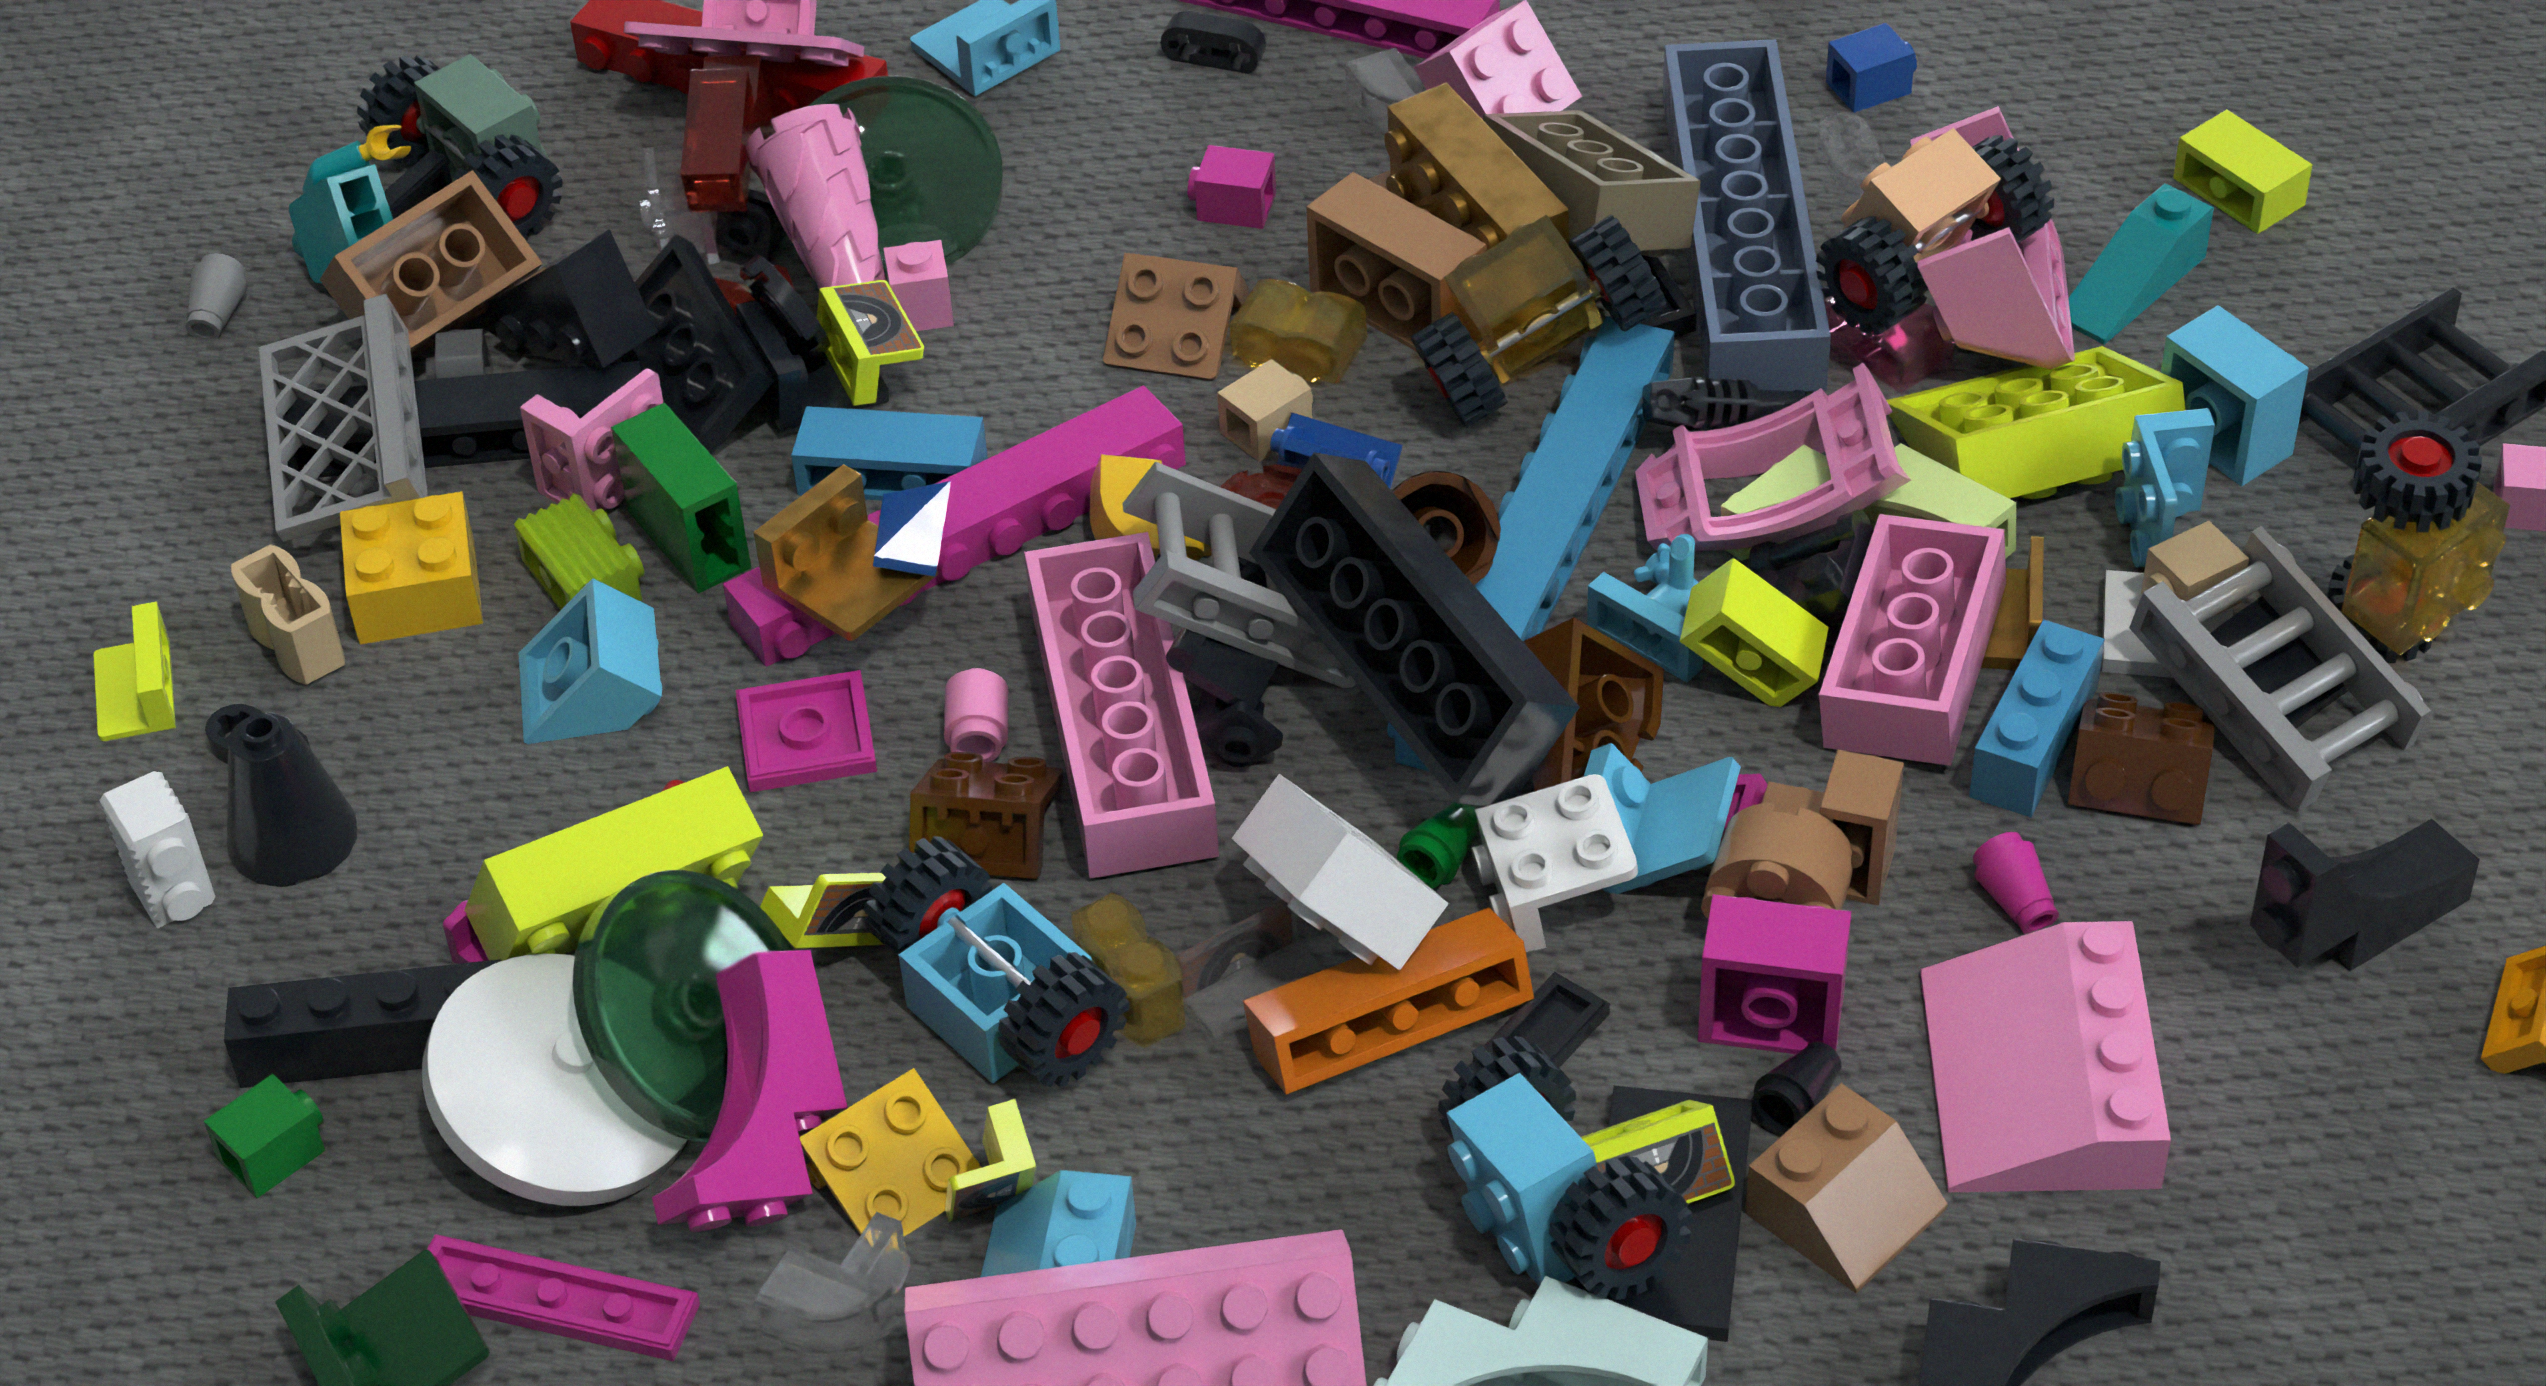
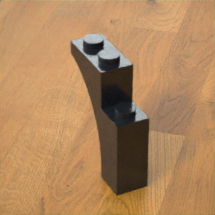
M2432 818L2381 846L2358 854L2340 857H2328L2290 822H2287L2267 834L2250 926L2256 931L2264 944L2272 949H2277L2296 968L2321 954L2326 957L2333 956L2347 970L2352 971L2469 901L2480 859Z
M2013 1238L2004 1309L1981 1306L1969 1300L1947 1301L1930 1298L1918 1386H2022L2038 1368L2058 1353L2080 1341L2114 1329L2151 1323L2159 1285L2161 1260L2136 1257L2133 1254L2121 1251L2102 1252L2063 1246L2057 1242L2047 1240L2035 1242Z

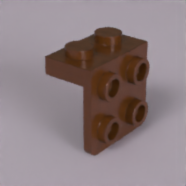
M2103 692L2098 695V699L2087 701L2083 706L2068 804L2201 825L2214 739V723L2208 716L2203 715V709L2199 706L2182 702H2167L2164 704L2163 709L2137 705V698L2115 692Z

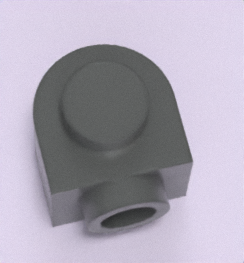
M454 329L435 333V357L426 358L427 380L493 374V362L483 329Z

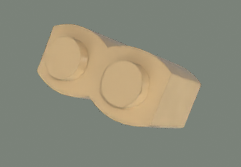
M268 545L231 564L232 576L249 631L259 643L275 651L278 664L287 676L301 684L307 685L345 665L344 652L326 594L314 583L302 579L297 562L287 551L274 545Z

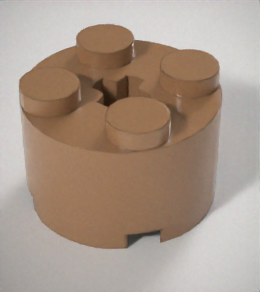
M1761 803L1747 807L1735 814L1727 824L1705 887L1701 905L1702 912L1709 919L1713 894L1739 898L1750 897L1763 901L1821 906L1828 909L1842 910L1853 871L1851 864L1853 852L1849 840L1834 823L1812 810L1798 807L1796 815L1774 812L1777 803Z

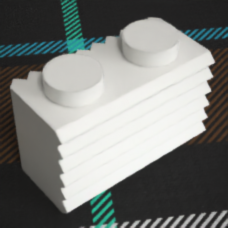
M153 771L104 793L99 801L107 816L106 820L113 833L112 837L119 850L118 854L122 859L124 871L128 876L129 883L156 928L175 920H188L196 916L203 907L212 904L215 894L188 813H185L183 805H180L178 797L174 795L173 789L169 787L163 773Z

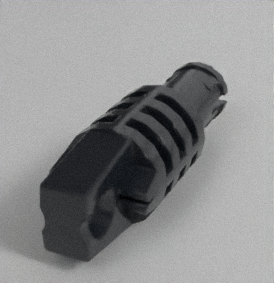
M1689 377L1657 381L1643 386V419L1646 422L1675 428L1684 425L1688 431H1709L1743 424L1770 415L1807 397L1803 390H1761L1749 380Z

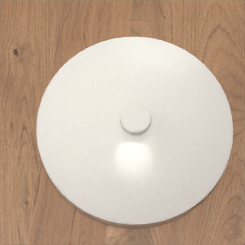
M549 953L531 954L510 958L480 970L463 982L445 1001L439 1011L426 1043L422 1063L423 1091L432 1120L451 1150L467 1166L492 1184L526 1199L562 1206L596 1205L632 1195L656 1181L682 1152L690 1136L676 1133L672 1130L691 1135L693 1129H688L674 1122L693 1128L696 1124L695 1122L690 1126L663 1113L691 1092L702 1081V1078L681 1097L661 1110V1114L659 1112L661 1108L682 1094L702 1076L695 1046L683 1023L666 1002L631 975L602 962L579 957L576 995L578 956ZM659 1124H661V1125H663V1126H665V1127H668V1128H670V1129H672V1130H669V1129H667V1128H664V1127L660 1126Z

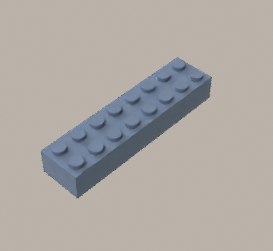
M1773 39L1664 45L1663 104L1672 163L1701 181L1691 247L1685 248L1694 309L1697 313L1696 322L1705 378L1749 380L1761 390H1803L1805 392L1817 391L1822 388L1825 391L1827 390L1831 335L1823 292L1821 290V281L1817 278L1816 270L1818 269V264L1816 262V253L1777 41Z

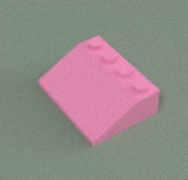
M2133 921L2063 922L1920 970L1948 1192L2162 1189L2171 1138Z

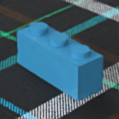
M806 406L791 458L798 495L802 496L845 464L862 475L865 500L882 501L883 494L935 484L986 460L988 455L983 417Z
M2043 619L1975 747L1970 798L2032 817L2081 722L2084 704L2093 698L2098 688L2104 638Z

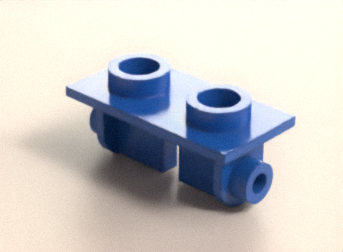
M1291 413L1288 427L1285 430L1277 428L1274 431L1270 442V450L1278 453L1279 456L1275 469L1299 476L1315 452L1366 461L1389 488H1391L1403 445L1296 413Z

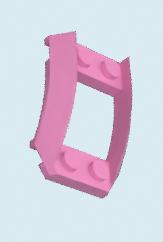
M1864 363L1853 368L1855 380L1829 396L1820 388L1807 397L1775 413L1731 427L1689 432L1684 425L1673 429L1675 443L1658 458L1651 453L1635 471L1647 541L1655 550L1662 543L1670 547L1672 541L1681 534H1689L1694 538L1695 551L1751 548L1766 541L1783 542L1836 524L1839 516L1858 509L1862 510L1911 481L1898 464L1886 416L1893 411ZM1803 444L1821 454L1826 453L1831 480L1795 498L1767 508L1730 516L1711 517L1704 479L1747 477L1763 474L1775 463L1782 461Z

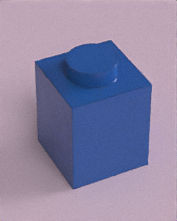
M1887 23L1828 42L1826 83L1853 113L1911 94L1913 73L1917 68L1915 52L1912 46L1907 41H1903Z

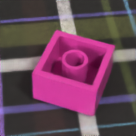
M1713 894L1702 956L1698 1042L1796 1054L1809 1043L1817 1041L1829 1045L1836 1051L1844 998L1852 911L1828 909L1821 906L1763 901L1750 897L1739 898Z

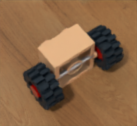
M1952 128L1933 141L1928 136L1920 139L1904 154L1901 161L1893 167L1887 162L1876 167L1860 185V188L1864 191L1861 198L1853 203L1842 215L1841 221L1845 225L1841 232L1825 241L1820 246L1822 251L1816 257V262L1822 265V267L1816 270L1817 278L1827 282V285L1821 290L1825 298L1833 296L1836 301L1831 308L1837 315L1844 311L1847 314L1845 323L1852 328L1860 324V332L1869 334L1874 331L1875 335L1882 334L1919 310V307L1927 299L1923 293L1929 289L1924 279L1919 277L1921 273L1918 269L1917 261L1958 246L1969 229L1973 231L1971 241L2010 227L2018 244L2043 228L2044 224L2049 222L2052 217L2049 210L2054 207V198L2045 195L2053 188L2050 179L2041 180L2039 174L2045 171L2041 162L2039 161L2033 165L2029 161L2033 152L2027 147L2017 151L2018 141L2011 137L2004 141L2002 135H1994L1971 147Z

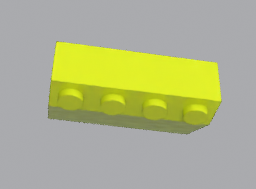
M2103 346L2074 353L2075 360L2073 362L2053 369L2028 364L1886 400L1893 411L1889 414L1911 449L2009 499L2018 496L2026 499L2048 497L2057 492V486L2072 482L2098 484L2109 481L2113 478V472L2123 470L2122 446L2124 442H2131L2135 415L2185 411L2183 383Z

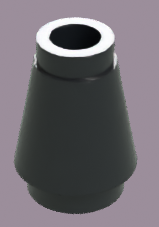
M1811 1042L1804 1049L1760 1077L1755 1084L1751 1103L1753 1113L1759 1123L1770 1132L1782 1136L1823 1100L1841 1070L1842 1064L1837 1052L1823 1042Z

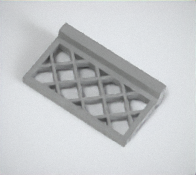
M387 294L363 300L365 311L363 316L259 347L275 528L283 542L341 525L340 511L428 496L408 329ZM362 338L363 345L348 363L333 357L344 343ZM300 356L308 359L291 380L279 375L278 363ZM324 367L338 372L339 374L322 394L307 388ZM354 381L368 386L367 392L353 408L338 402ZM301 398L313 405L295 426L284 421L283 416L294 402ZM329 412L344 418L327 440L312 434ZM361 426L372 431L373 436L357 455L342 447ZM304 443L318 451L299 472L288 467L287 462ZM333 458H336L349 465L336 482L330 487L316 480ZM364 473L378 478L379 491L357 498L347 495ZM307 490L322 496V499L312 511L292 516V508Z

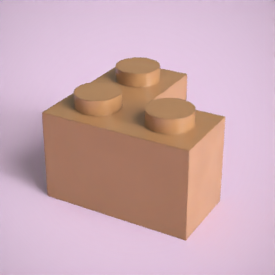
M1838 749L1825 793L1769 781L1762 803H1777L1774 812L1796 815L1798 807L1812 810L1829 819L1845 834L1853 852L1851 857L1852 878L1845 899L1879 906L1896 846L1904 762Z

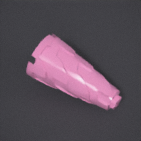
M819 104L796 109L771 119L775 134L765 140L759 127L748 138L745 145V152L750 167L760 178L781 225L789 239L793 241L797 253L818 288L877 280L887 281L878 249V229L870 202L868 173L860 147V129L853 112L847 107V112L842 116L840 107L837 104Z

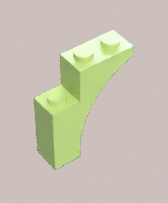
M1901 443L1894 448L1898 464L1911 481L1862 509L1869 517L1873 531L1879 514L2004 529L2005 559L2016 551L2015 501ZM1803 444L1782 461L1775 463L1767 472L1744 489L1733 494L1721 505V516L1748 513L1795 498L1831 480L1826 456ZM1751 548L1726 551L1740 560H1745L1749 558Z

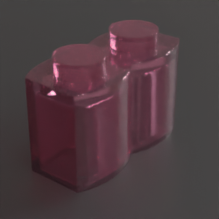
M1833 296L1824 299L1831 335L1830 342L1855 361L1864 363L1869 371L1900 393H1903L1953 362L1955 341L1953 339L1943 340L1935 322L1934 307L1927 303H1924L1919 307V310L1882 334L1875 335L1874 331L1869 334L1860 332V324L1853 328L1845 323L1847 314L1843 311L1837 315L1831 308L1836 303Z

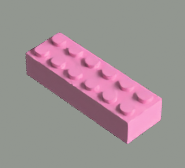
M1148 532L1024 552L1030 606L1089 879L1219 857L1215 801L1183 673L1172 668L1166 660V654L1175 640L1171 623L1135 610L1133 590L1155 564Z
M1343 1229L905 1287V1318L914 1386H1367L1352 1255Z

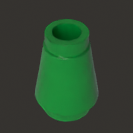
M1454 801L1448 807L1408 831L1400 840L1397 860L1431 889L1437 887L1440 883L1443 885L1450 883L1454 879L1479 831L1475 808L1472 805L1458 804Z

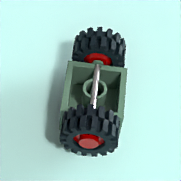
M471 54L441 69L424 57L416 55L413 60L407 55L399 57V67L392 61L384 64L383 67L386 74L383 77L375 72L369 78L375 86L372 90L363 87L360 97L367 104L357 105V114L363 118L358 123L361 130L366 133V136L370 130L377 126H402L401 129L392 131L388 135L387 145L390 150L401 146H411V150L404 158L393 160L399 163L403 160L408 165H415L418 157L421 159L429 151L433 150L447 156L452 182L473 170L526 241H528L526 231L531 230L537 235L544 229L538 223L543 217L551 221L555 212L549 206L550 204H560L562 195L555 189L563 187L562 178L557 175L559 169L549 160L544 147L540 143L537 125L540 124L538 109L528 95H520L510 87L496 69H488Z

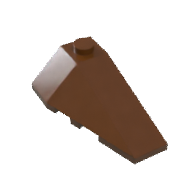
M1575 617L1524 640L1525 645L1580 707L1533 773L1532 780L1535 791L1584 777L1591 750L1613 743L1633 766L1637 767L1642 773L1644 766L1636 758H1632L1640 738L1652 741L1659 730L1662 712L1664 668Z

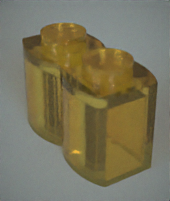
M1278 279L1258 280L1229 325L1232 355L1240 358L1247 365L1257 368L1272 359L1283 368L1299 375L1306 381L1322 380L1329 383L1341 381L1368 337L1365 306L1358 301L1332 292L1310 293L1296 284Z
M1110 893L1071 912L1074 943L1091 956L1092 962L1124 988L1128 994L1124 998L1129 1001V1010L1122 1014L1127 1021L1124 1029L1119 1031L1134 1044L1146 1048L1186 1028L1180 965L1174 954L1164 944L1147 936L1146 925L1138 909L1122 896Z

